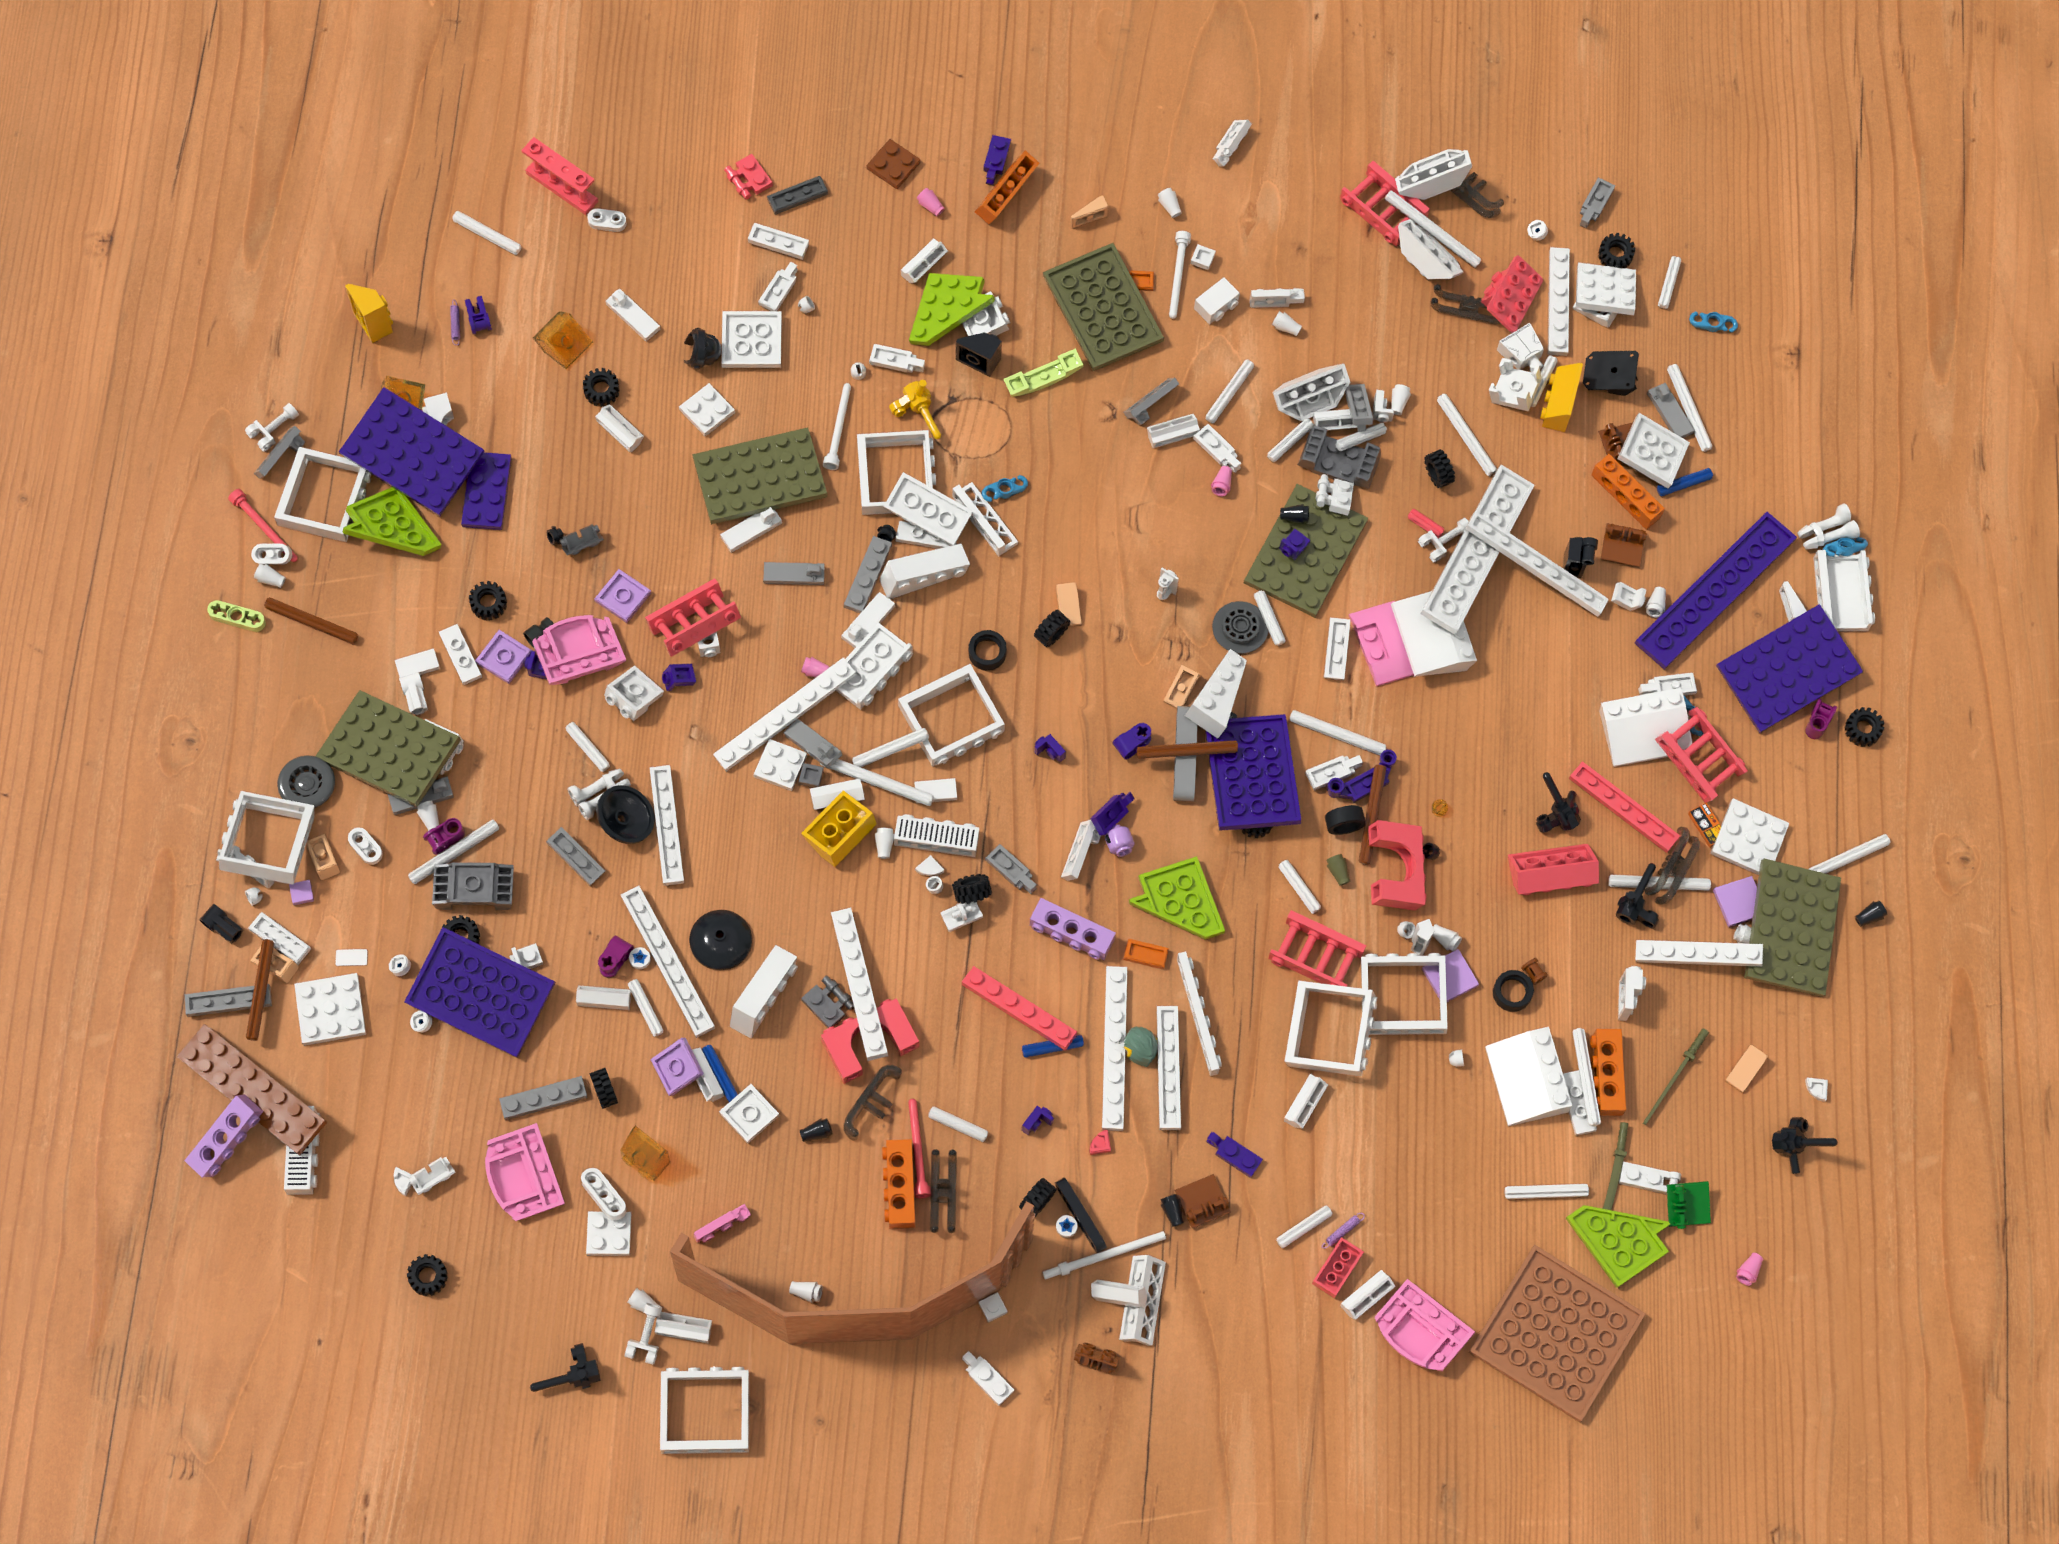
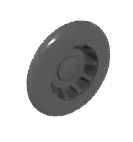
M1236 601L1228 603L1219 609L1213 619L1212 629L1214 637L1228 651L1231 649L1236 653L1252 652L1264 643L1268 635V628L1259 608L1248 602Z
M308 755L292 759L282 768L277 781L278 792L282 799L314 805V808L325 803L333 793L335 775L330 765L321 758Z

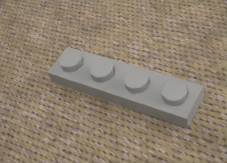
M873 536L844 602V608L857 613H861L865 609L890 552L892 542Z
M267 984L264 1007L272 1006L271 987L269 984ZM254 986L184 994L186 1016L251 1009Z
M582 1076L499 1098L504 1119L509 1120L585 1099L587 1094Z

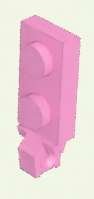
M743 1204L695 1231L694 1238L697 1243L700 1241L706 1243L715 1237L713 1234L717 1231L725 1232L733 1226L732 1223L734 1221L744 1222L751 1214L746 1205Z

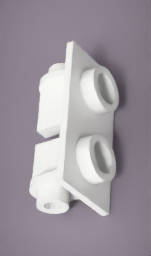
M1161 568L1158 581L1160 587L1157 591V597L1160 600H1166L1171 593L1174 595L1177 593L1179 578L1173 571Z
M440 1157L428 1166L431 1169L429 1173L424 1167L412 1174L409 1181L418 1195L429 1191L434 1185L449 1179L451 1175L456 1173L447 1157L443 1159Z

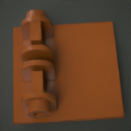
M1613 423L1605 426L1606 429L1598 431L1606 454H1610L1619 464L1624 463L1617 458L1633 423L1621 426H1614Z
M1607 523L1600 559L1640 567L1644 540H1646L1647 536L1646 531Z
M1214 1174L1175 1190L1192 1229L1231 1213L1228 1207V1199L1223 1196Z
M1090 1343L1078 1345L1074 1360L1078 1361L1077 1364L1088 1367L1089 1360L1092 1359L1090 1368H1092L1093 1362L1096 1360L1098 1361L1096 1370H1098L1100 1362H1102L1100 1371L1109 1374L1116 1372L1120 1359L1119 1356H1116V1352L1104 1349V1351L1095 1349L1096 1346Z

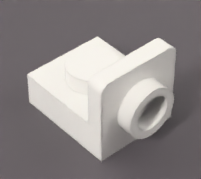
M1376 390L1373 403V420L1385 423L1392 421L1394 410L1386 409L1387 398H1384L1383 390Z
M536 943L518 950L515 947L511 948L513 955L509 956L510 960L528 969L543 965Z

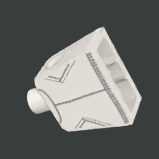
M1530 323L1499 341L1497 351L1506 359L1511 360L1516 369L1521 370L1526 366L1530 367V365L1539 366L1540 369L1543 367L1539 359L1544 349Z

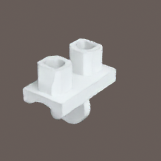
M971 902L970 904L959 903L952 908L940 912L949 932L983 918L977 902Z

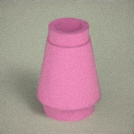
M925 188L916 198L921 206L935 214L936 217L945 210L933 190Z
M1222 466L1211 484L1212 492L1217 496H1226L1230 492L1232 469L1230 467Z
M806 657L801 673H805V676L818 677L830 667L813 657Z
M1752 1253L1737 1270L1736 1276L1739 1282L1747 1286L1756 1282L1763 1261L1762 1256Z

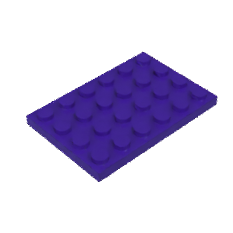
M385 387L380 391L339 450V454L438 516H441L485 452L478 445Z
M1820 604L1716 665L1759 733L1863 673L1860 665Z
M1286 714L1230 718L1226 729L1219 738L1205 730L1207 742L1237 741L1238 751L1236 753L1209 754L1219 831L1301 824Z
M442 927L404 1003L518 1058L556 982Z

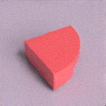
M1108 1130L1100 1132L1092 1140L1090 1155L1111 1152Z

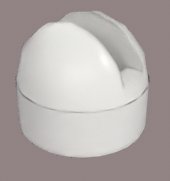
M805 296L798 303V307H802L800 311L803 313H808L815 309V305L809 296Z
M859 362L852 365L851 376L854 379L861 380L866 376L864 364ZM857 367H860L861 373L859 374L857 372Z
M932 876L926 881V887L930 893L939 894L943 889V883L939 877Z
M253 887L245 891V895L252 906L262 900L263 894H257L261 891L259 888Z
M1408 921L1401 922L1397 927L1398 934L1403 938H1412L1415 925Z
M1462 1049L1455 1050L1449 1054L1451 1065L1455 1067L1464 1066Z

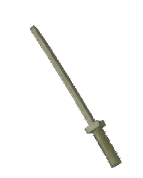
M1701 1029L1688 1051L1684 1052L1682 1055L1685 1057L1684 1061L1642 1124H1647L1687 1062L1694 1060L1696 1057L1694 1055L1709 1034L1706 1029Z
M1625 1122L1620 1123L1617 1148L1613 1153V1156H1615L1602 1209H1612L1623 1159L1627 1155V1152H1625V1142L1629 1124Z

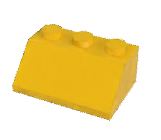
M352 284L345 285L353 313L370 341L374 343L393 333L391 327L393 321L384 296H379L374 289Z
M1582 363L1559 366L1555 374L1551 373L1548 385H1552L1551 390H1547L1544 402H1548L1547 407L1542 408L1540 419H1543L1542 427L1565 432L1575 401L1583 367Z
M843 790L801 834L823 859L836 867L877 823L869 809Z

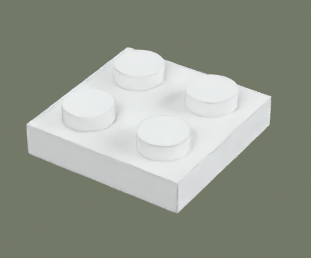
M710 383L679 406V410L704 436H707L735 414V409Z
M769 739L753 774L754 778L792 791L803 763L807 758V753Z
M752 1084L719 1111L720 1115L747 1144L779 1117V1113Z
M588 1212L586 1255L630 1256L631 1212H626L625 1216L620 1220H611L603 1212Z

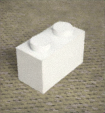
M1222 278L1195 299L1194 309L1210 325L1214 321H1219L1229 309L1233 310L1238 305L1240 293L1225 278Z

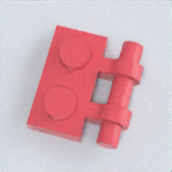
M753 154L736 162L738 170H733L731 166H727L724 169L728 180L734 183L737 187L736 191L744 199L751 197L750 190H753L758 195L773 186V182ZM744 177L747 183H742L740 178Z

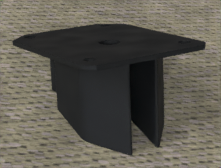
M1593 351L1586 357L1583 377L1584 386L1588 390H1607L1610 394L1628 395L1637 389L1635 380H1638L1636 372L1639 353L1637 351Z

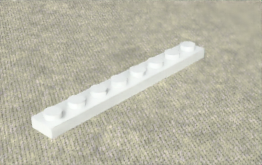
M1475 511L1465 527L1467 531L1597 617L1602 613L1609 600L1607 597L1479 512Z
M843 657L713 754L727 772L856 676V672Z
M640 886L621 894L624 904L695 1037L697 1038L715 1029L711 1018Z
M847 908L831 912L867 1061L887 1057L888 1052L852 909Z
M1106 966L1102 1130L1123 1131L1124 1041L1126 1037L1127 967Z

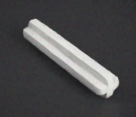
M1671 257L1658 302L1660 308L1667 309L1681 264L1680 257Z
M1552 355L1547 357L1541 370L1542 380L1531 407L1537 405L1557 364L1558 359Z
M1308 418L1302 421L1268 452V459L1276 462L1313 428V422Z
M1379 423L1367 428L1366 431H1360L1336 441V448L1339 451H1343L1386 433L1387 427L1384 423Z
M1264 591L1256 592L1254 598L1274 644L1280 646L1286 640Z
M574 722L569 723L565 727L568 734L601 772L606 771L610 767L609 762Z
M1288 860L1281 862L1279 869L1312 914L1318 912L1321 905Z
M637 979L630 981L628 987L654 1037L661 1035L663 1028Z
M937 1107L930 1109L929 1118L981 1142L986 1140L988 1136L987 1130Z
M1327 1205L1277 1237L1278 1245L1281 1248H1285L1331 1217L1333 1214L1331 1209Z

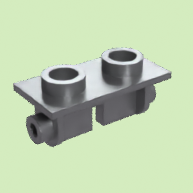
M591 524L580 529L581 537H578L575 531L563 536L560 543L566 555H575L581 549L597 546L604 539L599 533L598 526Z

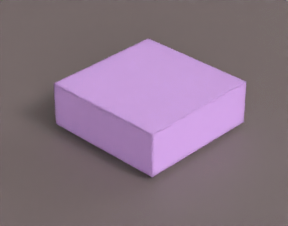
M310 880L296 882L294 885L289 884L293 905L314 901Z

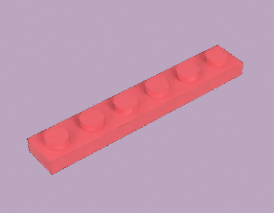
M1583 761L1570 775L1569 779L1666 853L1669 852L1680 838L1678 833Z
M975 966L972 967L962 980L964 987L1063 1050L1067 1049L1077 1035L1076 1030Z

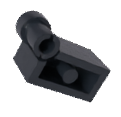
M1592 537L1570 538L1564 552L1562 568L1575 577L1582 578L1586 566L1594 564L1598 540Z

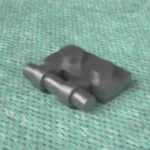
M825 976L821 981L826 987L821 990L818 985H815L801 998V1001L829 1028L835 1026L845 1017L844 1012L841 1010L844 1006L852 1010L854 1004L851 996L848 993H844L838 987L839 984L835 980ZM831 993L839 999L836 1003L828 997Z

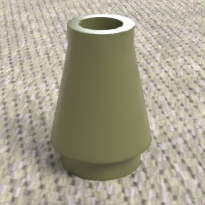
M1342 854L1335 855L1326 860L1328 863L1326 866L1337 880L1339 886L1351 882L1346 858H1343Z

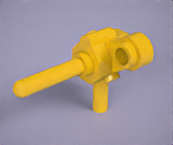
M920 380L909 383L903 389L904 396L889 405L891 413L896 417H901L906 413V409L911 407L913 412L922 414L933 437L940 439L941 433L928 410L931 404V394L926 388L927 382Z

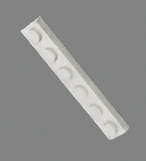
M1550 247L1548 355H1568L1569 248Z
M670 765L650 767L663 885L684 883L671 768Z
M1636 940L1635 960L1636 962L1762 967L1763 944Z
M1186 952L1178 953V966L1209 1075H1218L1219 1067H1222L1220 1056L1216 1055L1214 1051L1216 1042L1214 1036H1210L1208 1030L1211 1026L1208 1015L1204 1016L1203 1008H1205L1203 997L1198 995V979L1193 977L1191 971L1194 969L1191 957H1187Z
M1157 1006L1159 1130H1181L1178 1006Z

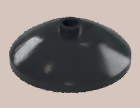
M618 785L607 789L600 796L596 808L597 818L602 829L611 838L624 844H636L650 835L655 822L654 811L650 802L641 792L629 786Z
M714 910L704 914L695 922L690 932L689 943L693 956L700 964L713 970H728L742 963L748 956L752 946V934L747 922L740 915L728 910ZM718 933L724 934L722 938L716 937Z

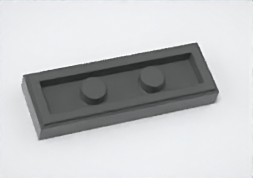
M817 176L768 195L767 200L776 215L828 195V190L821 176Z

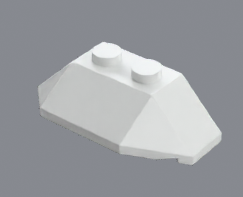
M1447 149L1412 163L1400 176L1395 178L1399 194L1425 200L1460 186L1472 168L1468 150Z
M1411 219L1399 223L1401 253L1408 262L1419 270L1422 276L1427 279H1451L1463 273L1457 260L1430 233L1421 226L1416 225Z
M1345 364L1321 368L1288 381L1272 393L1278 411L1303 421L1306 418L1313 417L1314 412L1328 411L1337 407L1346 388L1350 384V379Z

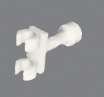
M290 403L283 407V414L266 427H263L255 420L253 424H250L245 429L246 434L250 438H254L259 432L265 436L257 443L263 452L276 444L270 432L287 419L294 420L299 416L297 410Z
M1466 518L1461 519L1457 522L1456 528L1439 539L1430 530L1418 539V543L1421 547L1427 546L1430 542L1434 545L1436 550L1430 554L1429 558L1435 563L1446 556L1447 550L1443 545L1456 536L1463 534L1469 521Z
M649 1303L645 1304L643 1312L647 1317L640 1342L632 1339L628 1341L625 1357L634 1358L636 1348L638 1347L648 1350L645 1363L652 1365L655 1363L659 1347L650 1345L648 1342L656 1317H660L662 1307Z

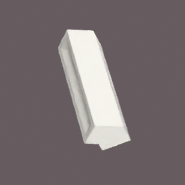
M933 238L901 269V276L909 283H915L948 250L942 242H938Z
M610 404L601 408V411L595 416L596 421L631 453L640 445L644 436Z
M1349 409L1314 412L1313 414L1314 426L1323 427L1328 430L1357 428L1356 425L1353 426Z
M1194 414L1147 427L1148 438L1152 448L1193 437L1200 431Z
M855 779L811 788L810 794L814 810L826 808L843 790L857 801L865 800L861 780Z
M1430 919L1417 923L1411 938L1413 943L1411 951L1420 954V956H1423L1435 931Z
M580 985L577 988V1006L630 1010L631 990Z
M701 1048L692 1049L704 1073L696 1081L706 1101L714 1102L724 1097V1093Z
M1310 1074L1287 1112L1284 1122L1295 1128L1303 1129L1328 1084L1320 1077Z
M1380 1270L1345 1299L1340 1306L1349 1317L1356 1320L1391 1291L1395 1285L1391 1278Z
M1096 1280L1091 1283V1294L1097 1301L1139 1308L1145 1307L1148 1296L1145 1294V1287L1104 1280Z
M661 1312L660 1317H657L655 1334L709 1344L712 1320Z

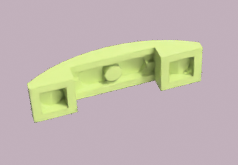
M1075 348L1059 355L1058 359L1024 374L1022 371L1003 380L1011 397L1038 391L1067 378L1081 369L1083 363Z

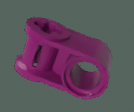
M1818 698L1805 729L1808 737L1811 739L1821 738L1831 722L1837 706L1834 705L1832 707ZM1813 725L1819 726L1820 729H1816Z
M450 818L439 826L427 831L423 838L431 845L433 854L437 855L463 839L465 830L458 819ZM459 827L456 833H449L451 828Z
M615 935L598 959L600 973L607 978L614 977L624 962L628 960L634 946Z

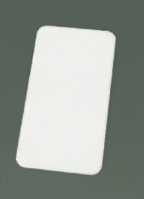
M367 949L336 950V965H367Z

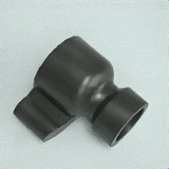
M546 617L539 626L532 625L523 632V635L534 648L532 641L544 634L543 630L554 623Z

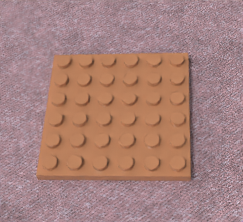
M1534 1244L1468 1353L1581 1423L1646 1313Z

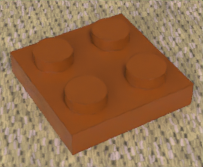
M889 139L866 166L867 170L895 189H898L920 164V158L892 139Z

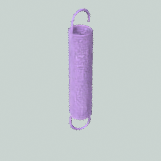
M452 301L450 312L451 338L453 342V340L460 339L459 306H457V302L456 305H453Z
M1357 1215L1351 1217V1219L1326 1239L1329 1244L1328 1246L1332 1247L1341 1237L1345 1236V1234L1360 1223L1361 1220Z

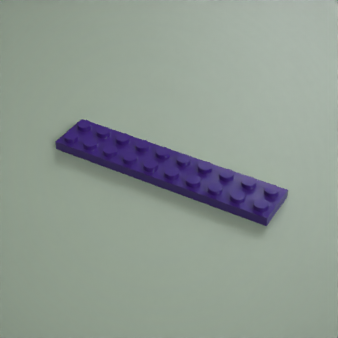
M1766 512L1635 641V644L1665 670L1797 537L1769 512Z

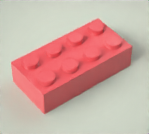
M1341 1237L1312 1284L1335 1298L1364 1251Z

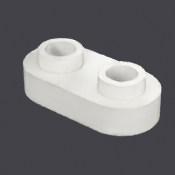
M593 209L587 216L589 226L597 230L620 232L625 229L627 224L625 215L620 211Z
M257 544L252 549L251 556L258 564L284 565L291 560L292 550L284 544ZM284 551L285 556L281 558V553ZM266 552V556L262 558V553Z
M354 828L348 834L350 846L365 863L370 865L377 864L382 859L383 853L376 841L363 828ZM358 838H363L362 842L357 843L356 840ZM370 853H376L374 857H369Z

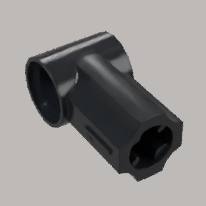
M212 904L199 919L212 932L216 931L231 944L236 942L243 932V929L228 918L227 914L215 904Z

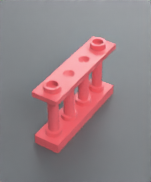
M533 137L521 150L523 154L533 160L525 170L526 174L577 210L587 215L598 203V198L587 191L589 186L595 181L594 178L538 139Z
M1372 161L1367 167V178L1351 192L1345 187L1342 188L1340 199L1345 206L1353 209L1381 233L1387 242L1397 247L1400 243L1398 225L1392 228L1385 221L1398 209L1391 205L1380 216L1371 209L1389 191L1395 192L1427 218L1430 208L1417 198L1400 195L1395 179L1375 161ZM1371 183L1379 185L1381 190L1366 204L1357 198ZM1406 216L1401 222L1409 220L1410 218Z
M714 578L646 616L645 619L653 635L662 632L666 637L664 643L669 655L672 657L735 622L741 616L735 602L728 605L721 599L724 597L719 583ZM715 603L719 610L709 615L704 608ZM697 613L701 620L691 625L686 618ZM679 622L684 629L673 634L669 627Z
M1695 707L1687 712L1691 717L1690 720L1673 734L1666 731L1655 738V740L1701 799L1707 803L1718 796L1715 788L1733 773L1738 777L1748 770L1745 768L1743 760L1733 753L1707 720L1705 712ZM1697 725L1703 732V735L1685 750L1681 749L1677 740ZM1710 741L1716 751L1698 766L1694 765L1690 760V756ZM1722 757L1729 767L1711 782L1707 781L1703 776V772Z
M1291 910L1286 920V924L1290 928L1279 951L1271 949L1268 959L1276 966H1285L1318 983L1347 987V984L1342 981L1353 959L1356 957L1361 959L1366 945ZM1301 930L1307 933L1309 937L1296 961L1286 956V953L1297 931ZM1320 939L1326 942L1327 947L1315 970L1305 965V962L1315 941ZM1339 948L1345 951L1346 956L1334 979L1324 974V971L1334 950Z

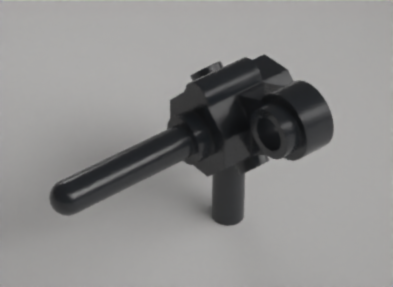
M1545 772L1543 779L1555 802L1551 808L1552 813L1538 816L1536 825L1542 833L1548 832L1557 826H1560L1564 831L1572 830L1581 821L1579 808L1574 802L1576 792L1569 791L1567 798H1562L1550 773Z
M1654 863L1648 864L1636 890L1626 892L1625 896L1619 899L1616 917L1622 922L1635 925L1638 920L1646 927L1656 928L1659 922V915L1653 911L1643 909L1645 900L1642 896L1656 869Z
M1792 1117L1789 1126L1783 1127L1781 1131H1776L1772 1138L1773 1150L1776 1153H1783L1789 1156L1792 1174L1800 1173L1797 1154L1803 1152L1806 1146L1834 1147L1838 1144L1835 1138H1806L1803 1133L1808 1130V1122L1802 1117Z
M583 1343L574 1345V1348H571L573 1361L578 1360L576 1365L570 1366L571 1371H568L565 1375L532 1383L530 1390L536 1392L565 1383L574 1384L575 1388L582 1386V1389L589 1388L591 1383L601 1381L596 1360L587 1362Z

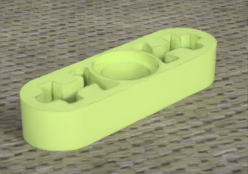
M219 600L211 602L207 608L210 618L214 621L254 632L261 631L266 625L263 614L255 610ZM220 607L222 612L215 614L213 610H217ZM234 612L242 613V617L239 620L231 619V615ZM256 618H258L260 623L256 622L255 625H253L251 620L255 621Z

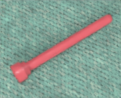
M236 489L229 495L228 500L234 506L241 507L274 544L286 545L246 502V495L241 489ZM292 551V558L290 561L296 562L298 557Z
M910 1099L908 1105L917 1177L914 1197L922 1199L931 1196V1187L925 1181L917 1101Z

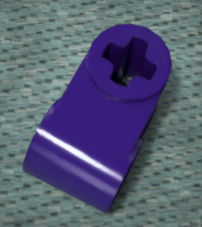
M1139 723L1127 732L1119 735L1112 744L1124 760H1127L1137 753V747L1147 746L1150 743L1151 728L1148 724Z

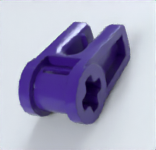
M482 296L476 298L477 308L480 311L478 314H475L471 300H465L472 334H477V331L488 329V331L492 330Z

